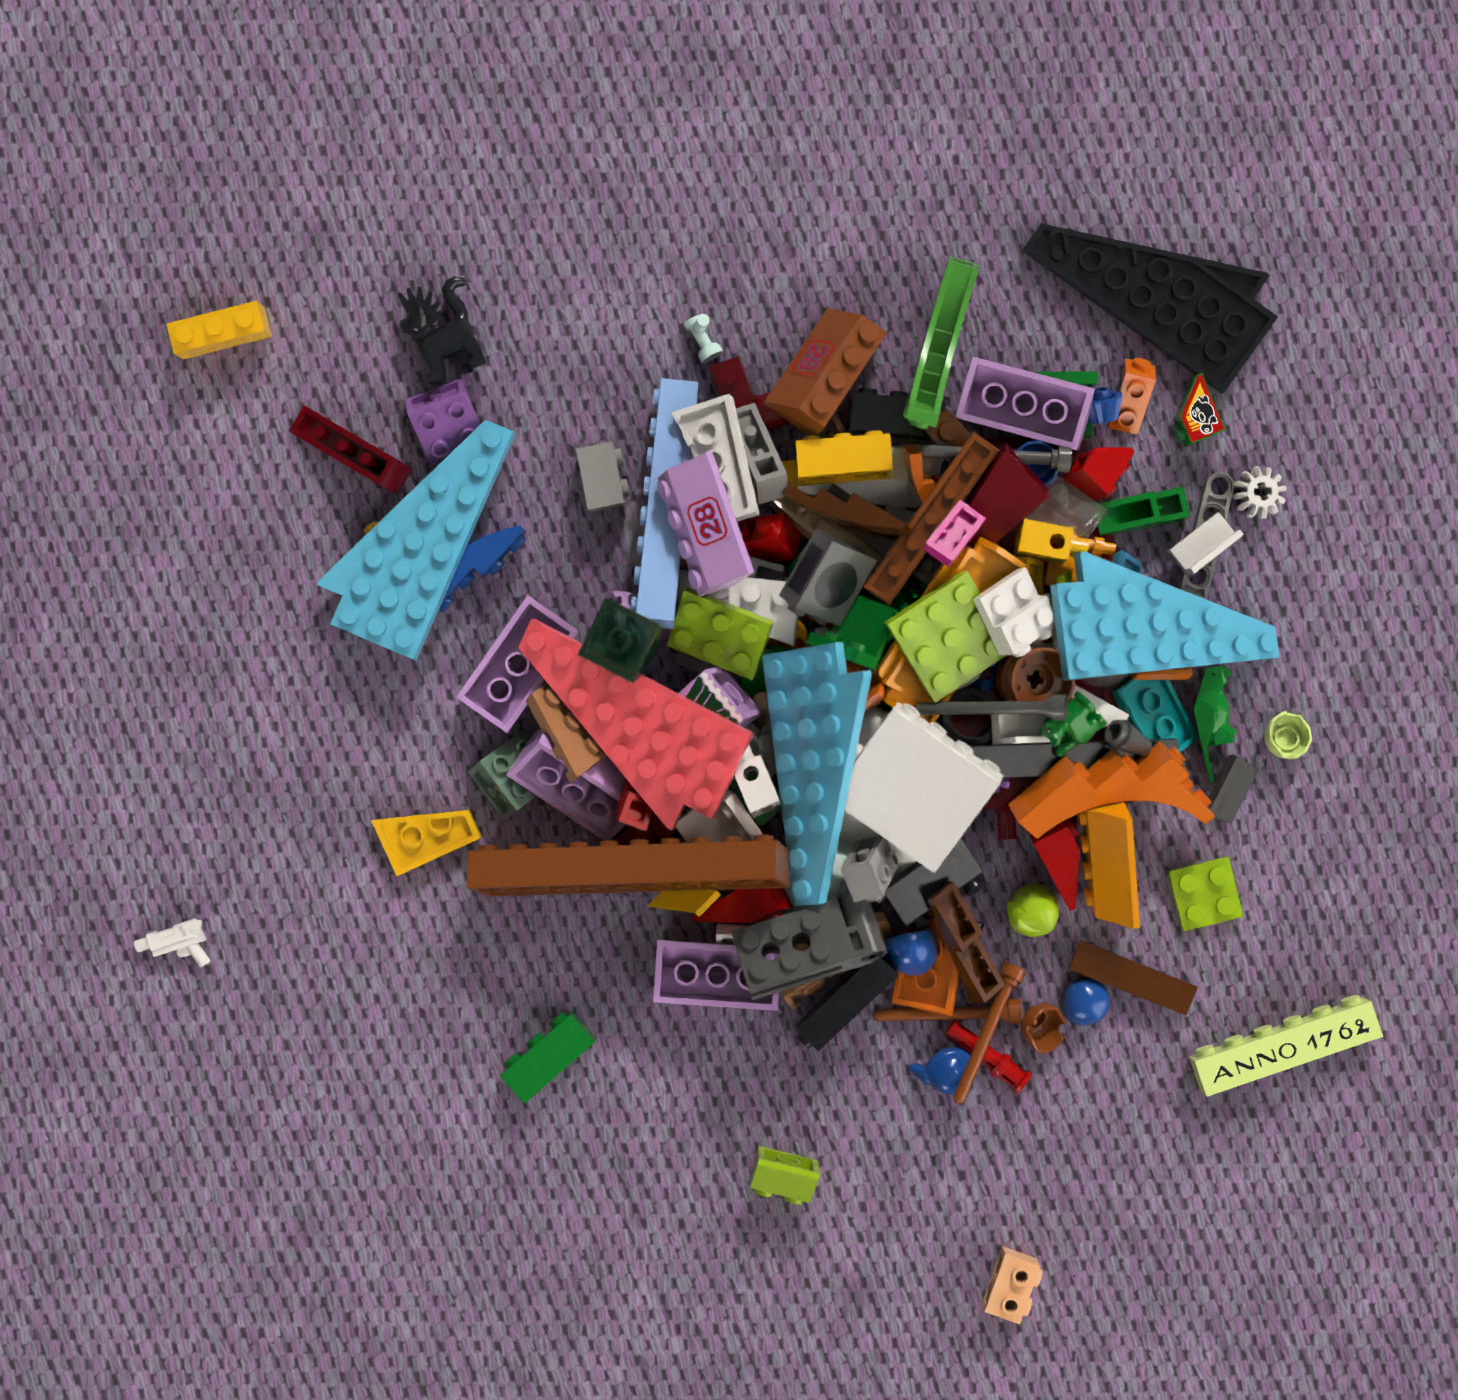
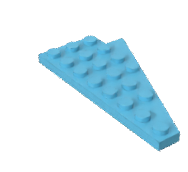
M487 420L482 422L318 581V586L342 596L330 623L331 625L417 661L516 435L514 431Z
M1087 552L1073 554L1077 582L1050 585L1063 681L1280 657L1275 626Z
M843 642L762 655L786 848L789 849V871L794 906L817 905L827 901L871 680V670L847 673Z

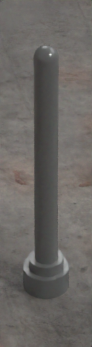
M921 445L919 447L922 457L954 459L962 449V447ZM1058 447L1057 450L1052 449L1051 453L1013 450L1025 464L1050 465V468L1056 469V472H1070L1071 447Z
M1053 694L1051 698H1046L1045 701L918 702L914 705V708L919 711L920 715L1045 714L1046 717H1052V720H1067L1068 716L1066 694Z

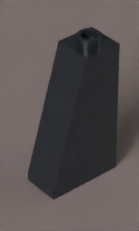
M881 957L870 964L848 970L795 1025L796 1030L799 1032L796 1037L808 1049L814 1046L818 1051L821 1050L899 976L896 969L884 957Z

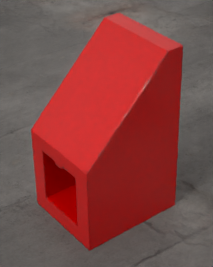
M1131 447L1094 448L1075 459L1070 467V472L1066 473L1064 479L1088 503L1099 498L1106 499L1115 491L1117 479L1129 469L1130 464L1128 462L1135 451Z
M784 513L749 518L737 522L750 557L772 563L796 559L802 534Z

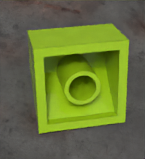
M758 1146L749 1181L750 1188L755 1189L754 1193L760 1196L772 1197V1194L784 1196V1200L792 1204L801 1205L803 1201L810 1203L820 1177L818 1160Z

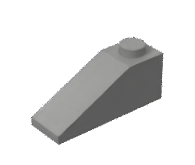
M755 403L736 408L758 505L785 497L783 492L787 487V472Z

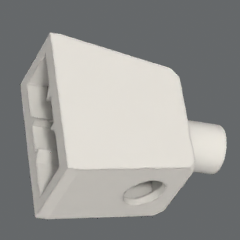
M748 745L735 773V778L751 816L755 818L781 807V803L761 755L754 757L751 747ZM751 771H756L758 775L754 781H748L746 776Z

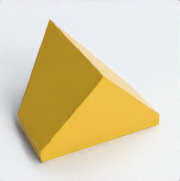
M718 890L660 892L647 907L690 912L700 917L721 894Z

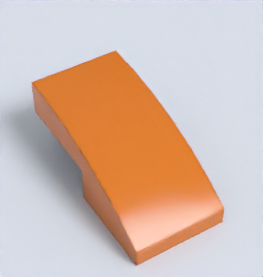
M916 445L903 446L904 461L909 481L918 499L923 504L935 487V482L928 474L923 475L922 453Z

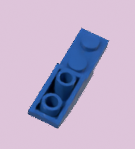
M521 526L510 527L488 534L467 545L439 611L443 613L454 602L451 596L459 587L464 590L475 579L472 573L475 570L484 577L489 573L494 576L504 566L505 562L502 559L510 550L515 553L525 543L526 539L523 536L527 531Z

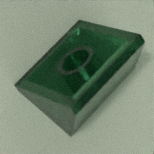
M605 597L578 655L635 683L656 656L662 625Z

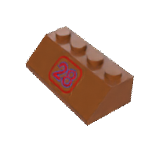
M827 308L763 404L808 436H817L826 426L887 332L862 314Z

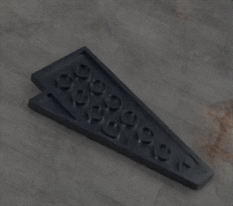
M1043 223L1040 224L1022 249V252L1194 375L1203 373L1206 383L1221 394L1226 391L1278 318L1277 315L1253 299L1270 276L1266 272Z

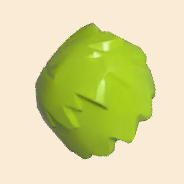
M1035 882L1021 886L1013 894L1010 901L1007 902L1006 907L1011 927L1026 937H1040L1050 933L1055 928L1060 914L1055 892L1047 885H1039Z

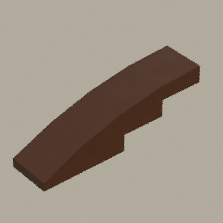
M788 484L783 492V495L794 504L820 517L847 527L880 534L910 536L912 530L904 522L854 492L847 503L822 488L815 498H812L791 484Z

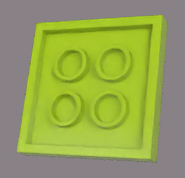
M965 570L884 622L929 698L934 703L1007 656L999 655L973 601L981 593L970 574Z

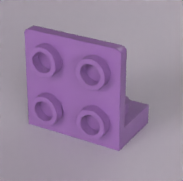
M462 377L405 399L407 414L431 465L441 463L480 425Z

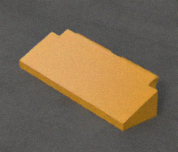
M980 536L973 549L965 546L950 567L943 563L941 564L921 598L963 570L970 574L979 592L983 593L1016 569L1026 568L1029 572L1031 567L1000 546ZM894 640L877 668V679L888 685L884 691L882 701L893 708L897 702L902 705L909 704L913 707L918 702H933ZM954 691L937 702H948ZM920 715L919 717L930 724L931 722L935 723L939 715Z

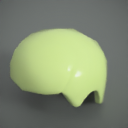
M1283 711L1269 720L1264 730L1265 745L1272 754L1279 758H1299L1308 751L1312 741L1311 728L1303 717L1298 714L1287 713V711Z

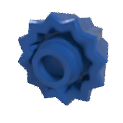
M1108 387L1094 388L1088 422L1102 424L1118 419L1123 398L1122 392L1110 391Z

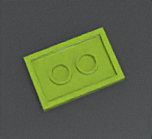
M687 587L683 591L675 617L674 629L671 630L667 646L753 680L757 675L774 621L710 595L698 597L695 589Z

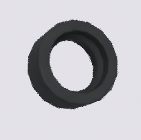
M964 688L956 691L948 702H962L967 699L978 702L996 700L990 693L979 688ZM988 714L989 720L986 729L981 734L973 737L962 735L954 728L952 715H940L941 727L947 732L946 736L955 742L962 741L968 746L984 745L992 739L991 714Z

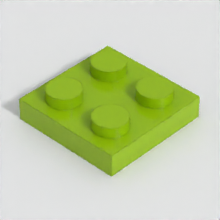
M1228 856L1167 871L1182 931L1244 917Z

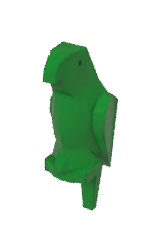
M1220 665L1205 667L1195 700L1192 704L1200 747L1210 783L1214 782L1207 746L1232 743L1235 741L1234 735L1237 734L1236 729L1229 726V704L1225 694L1222 692L1227 677H1232V674L1227 667Z

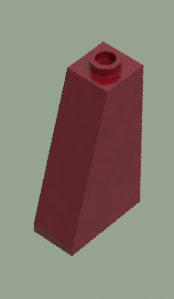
M1007 443L1000 449L966 502L968 506L986 518L983 525L966 545L973 549L980 536L994 544L997 543L1050 497L1049 489Z

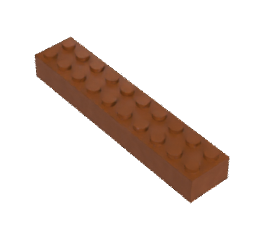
M770 835L754 836V841H742V837L726 836L722 838V842H711L710 838L705 837L692 838L691 843H680L679 839L673 838L661 839L660 844H649L648 840H630V845H618L617 841H600L599 846H588L586 842H570L569 847L558 848L556 843H540L539 848L528 849V845L510 844L509 849L498 850V846L480 845L479 850L468 851L467 889L487 897L789 888V849L783 846L780 841L773 840V836Z

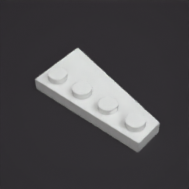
M727 394L672 412L671 414L675 422L678 423L683 437L695 457L712 451L736 521L759 515L733 397Z
M680 570L677 603H680L683 591L687 587L694 589L689 581V571ZM746 577L733 587L707 594L773 620L774 623L769 637L795 647L798 615L787 608L789 603L779 596L786 581Z

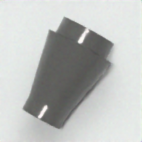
M1114 720L1105 730V740L1112 749L1144 757L1152 748V742L1145 738L1127 720Z

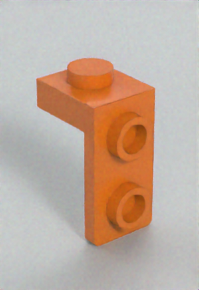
M1125 358L1121 369L1122 383L1119 392H1122L1123 398L1118 419L1109 422L1108 426L1111 429L1138 434L1156 382L1155 365L1142 358H1134L1133 360Z

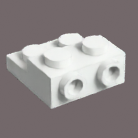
M1026 568L1016 569L973 599L999 655L1023 656L1031 651L1030 643L1035 640L1043 641L1054 634L1052 630L1055 627L1053 608L1047 595H1038Z

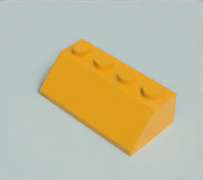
M1125 803L1105 804L1078 813V823L1080 826H1083L1084 833L1079 836L1081 852L1085 853L1086 861L1081 862L1083 878L1088 882V888L1083 889L1086 907L1091 906L1095 917L1132 929L1140 928L1133 820Z

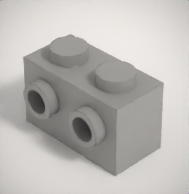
M613 442L576 448L588 511L595 512L626 506L625 498L630 497L627 479L621 480L619 467H624L621 448L615 449Z
M881 835L856 841L841 867V872L854 902L862 900L873 902L883 897L899 866V860L895 850H891L888 840Z

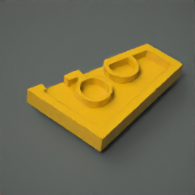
M470 809L371 820L396 876L482 838Z

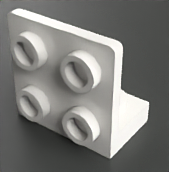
M729 789L714 818L710 819L690 808L680 816L676 825V829L686 843H691V839L696 837L710 838L711 842H722V838L726 836L742 837V841H754V836L763 835L738 797Z

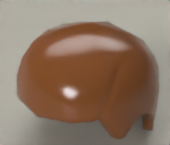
M1046 1002L1039 1003L1028 1008L1024 1013L1020 1024V1032L1028 1046L1036 1052L1046 1054L1054 1051L1062 1043L1064 1038L1060 1032V1027L1066 1021L1058 1007Z

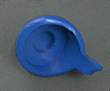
M957 1047L945 1048L934 1054L926 1066L913 1063L908 1066V1069L915 1077L921 1079L923 1084L930 1085L941 1093L954 1095L970 1054Z

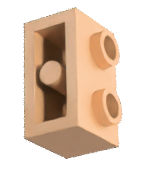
M1004 1246L1001 1247L981 1303L984 1312L1017 1324L1021 1323L1023 1316H1028L1032 1305V1299L1029 1297L1033 1287L1037 1288L1042 1278V1269H1040L1041 1266L1037 1258Z

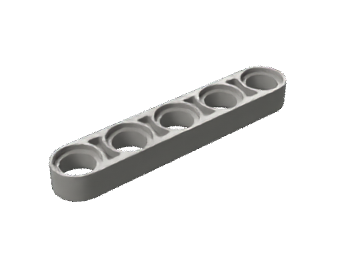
M1217 472L1205 480L1192 531L1205 522L1203 514L1207 508L1216 509L1225 520L1227 519L1234 491L1233 479L1228 474ZM1215 478H1221L1226 482L1227 489L1223 495H1216L1211 490V482ZM1217 556L1201 568L1205 579L1200 585L1192 584L1189 580V575L1182 571L1178 589L1207 600Z

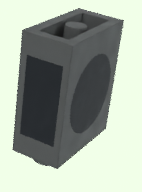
M815 529L779 596L789 603L787 608L799 616L804 617L805 613H808L811 619L826 626L830 622L841 626L877 560L861 548Z

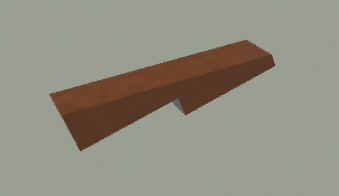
M951 881L933 894L928 901L970 1002L986 1003L1005 986V983L979 939L983 934L981 928L954 881Z
M1083 940L1080 941L1069 968L1072 971L1186 1016L1198 986Z

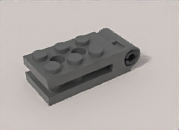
M851 894L839 901L834 899L823 904L731 931L751 1000L870 964L872 961L887 954L871 903L866 900L854 902ZM801 943L809 945V948L804 951L794 949ZM769 953H777L779 955L777 959L772 961L764 959Z

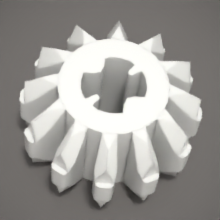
M1255 466L1252 468L1251 474L1247 471L1240 474L1242 481L1234 482V487L1241 492L1233 494L1232 499L1242 500V503L1237 506L1238 511L1248 507V518H1253L1257 513L1260 519H1265L1268 512L1272 515L1278 512L1276 504L1281 505L1285 503V499L1278 495V493L1286 491L1287 487L1283 485L1277 486V482L1282 477L1278 474L1270 478L1272 469L1269 467L1261 472L1260 468ZM1254 490H1264L1265 496H1255Z

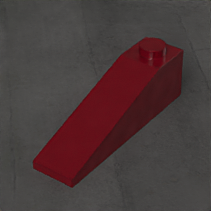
M305 405L289 430L290 433L395 495H398L413 470L401 461Z

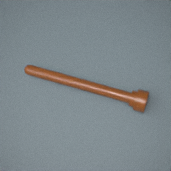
M1007 962L1002 964L999 974L1005 986L996 994L953 1095V1100L956 1104H963L965 1102L1013 988L1016 989L1018 984H1022L1026 971L1016 965Z
M1008 999L1000 1017L1002 1021H1008V1024H1021L1022 1011L1020 999ZM991 1006L954 1007L953 1016L915 1008L877 1009L873 1012L872 1017L877 1022L986 1019Z

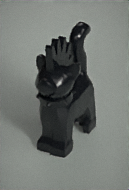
M453 276L447 279L441 289L444 301L453 311L454 319L437 329L433 323L443 316L444 313L442 310L436 311L440 306L438 301L431 305L433 295L431 291L428 292L425 300L420 286L417 289V298H415L410 288H407L408 300L402 293L398 292V297L407 313L406 317L400 321V329L403 333L412 336L411 343L417 344L419 353L429 365L431 373L428 375V380L432 386L446 382L444 359L450 356H458L460 360L458 370L461 376L472 373L476 367L486 366L481 346L473 335L466 306L454 292L456 288L467 284L466 280L462 277Z

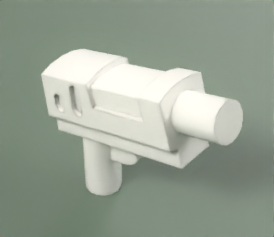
M191 919L181 922L169 929L147 933L145 938L134 941L137 952L150 949L153 957L177 950V955L180 957L192 955L200 968L210 962V959L199 945L200 942L207 940L201 929V920Z

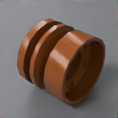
M1030 646L1031 651L1023 656L1014 657L1013 655H1007L1001 659L996 670V687L1004 701H1045L1046 698H1051L1053 694H1066L1067 700L1071 699L1075 689V680H1062L1059 651L1048 647ZM1027 675L1034 677L1033 683L1026 681Z

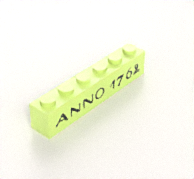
M1359 995L1349 996L1341 1000V1005L1332 1008L1330 1005L1314 1008L1312 1015L1301 1018V1015L1290 1016L1283 1020L1284 1024L1272 1028V1025H1264L1254 1029L1253 1035L1244 1038L1242 1035L1231 1036L1224 1040V1045L1215 1048L1213 1045L1197 1048L1195 1050L1196 1054L1188 1057L1200 1092L1208 1097L1383 1037L1372 1002L1366 998H1360Z

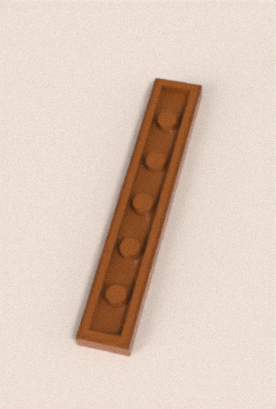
M972 433L907 526L912 530L910 536L900 535L863 589L887 606L891 604L927 553L923 550L925 543L960 500L962 502L965 500L997 455L999 449L976 433Z

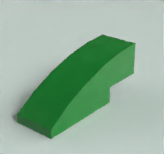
M1183 486L1156 493L1151 491L1092 506L1100 536L1187 521L1190 517Z

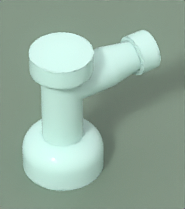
M706 314L694 316L684 323L686 330H691L701 348L698 357L702 364L710 362L723 353L720 344L716 342L711 343L705 332L709 323V317Z

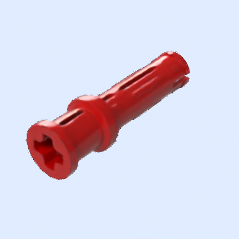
M957 1019L950 1024L944 1033L946 1037L971 1055L978 1039L976 1034L964 1027ZM988 1045L981 1063L990 1069L989 1072L993 1078H1000L1012 1087L1014 1094H1018L1028 1083L1032 1072L1030 1070L1025 1071L1015 1064L1009 1054H1000Z

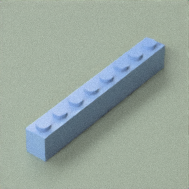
M661 378L660 389H654L653 407H657L658 412L657 418H651L650 436L655 437L654 447H648L646 466H652L651 477L645 476L643 495H648L649 497L648 506L641 507L640 525H645L644 536H638L637 555H642L641 566H635L634 585H639L638 597L632 596L630 615L636 616V626L674 629L681 555L678 549L679 540L676 531L671 528L668 521V508L665 500L658 493L657 478L667 469L692 458V451L671 413L697 404L698 382Z

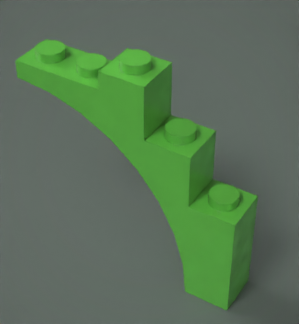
M950 255L929 318L926 335L915 367L914 378L903 410L905 419H908L907 421L911 425L922 429H928L929 426H937L950 366L979 271V264Z

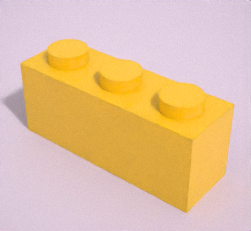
M257 300L166 324L173 352L181 359L272 337L265 307Z
M875 430L866 432L861 436L839 433L834 435L833 438L821 439L820 436L810 435L803 437L802 440H796L799 486L893 479L890 433L883 434L882 431Z

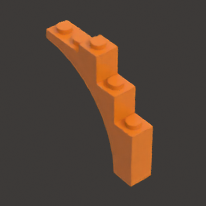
M1161 741L1154 745L1146 756L1140 757L1137 761H1134L1128 754L1122 757L1115 749H1111L1089 769L1080 761L1076 764L1073 763L1065 755L1008 804L1017 822L1036 839L1055 825L1080 812L1101 805L1124 801H1152L1172 805L1191 813L1204 824H1207L1215 817L1208 807L1212 803L1208 796L1200 788L1196 792L1192 789L1194 784L1188 778L1190 774L1183 765L1186 761L1185 757L1176 747L1173 746L1169 749Z

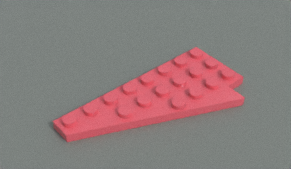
M531 619L518 648L668 829L673 830L685 806L710 819L714 818L754 733L539 620Z

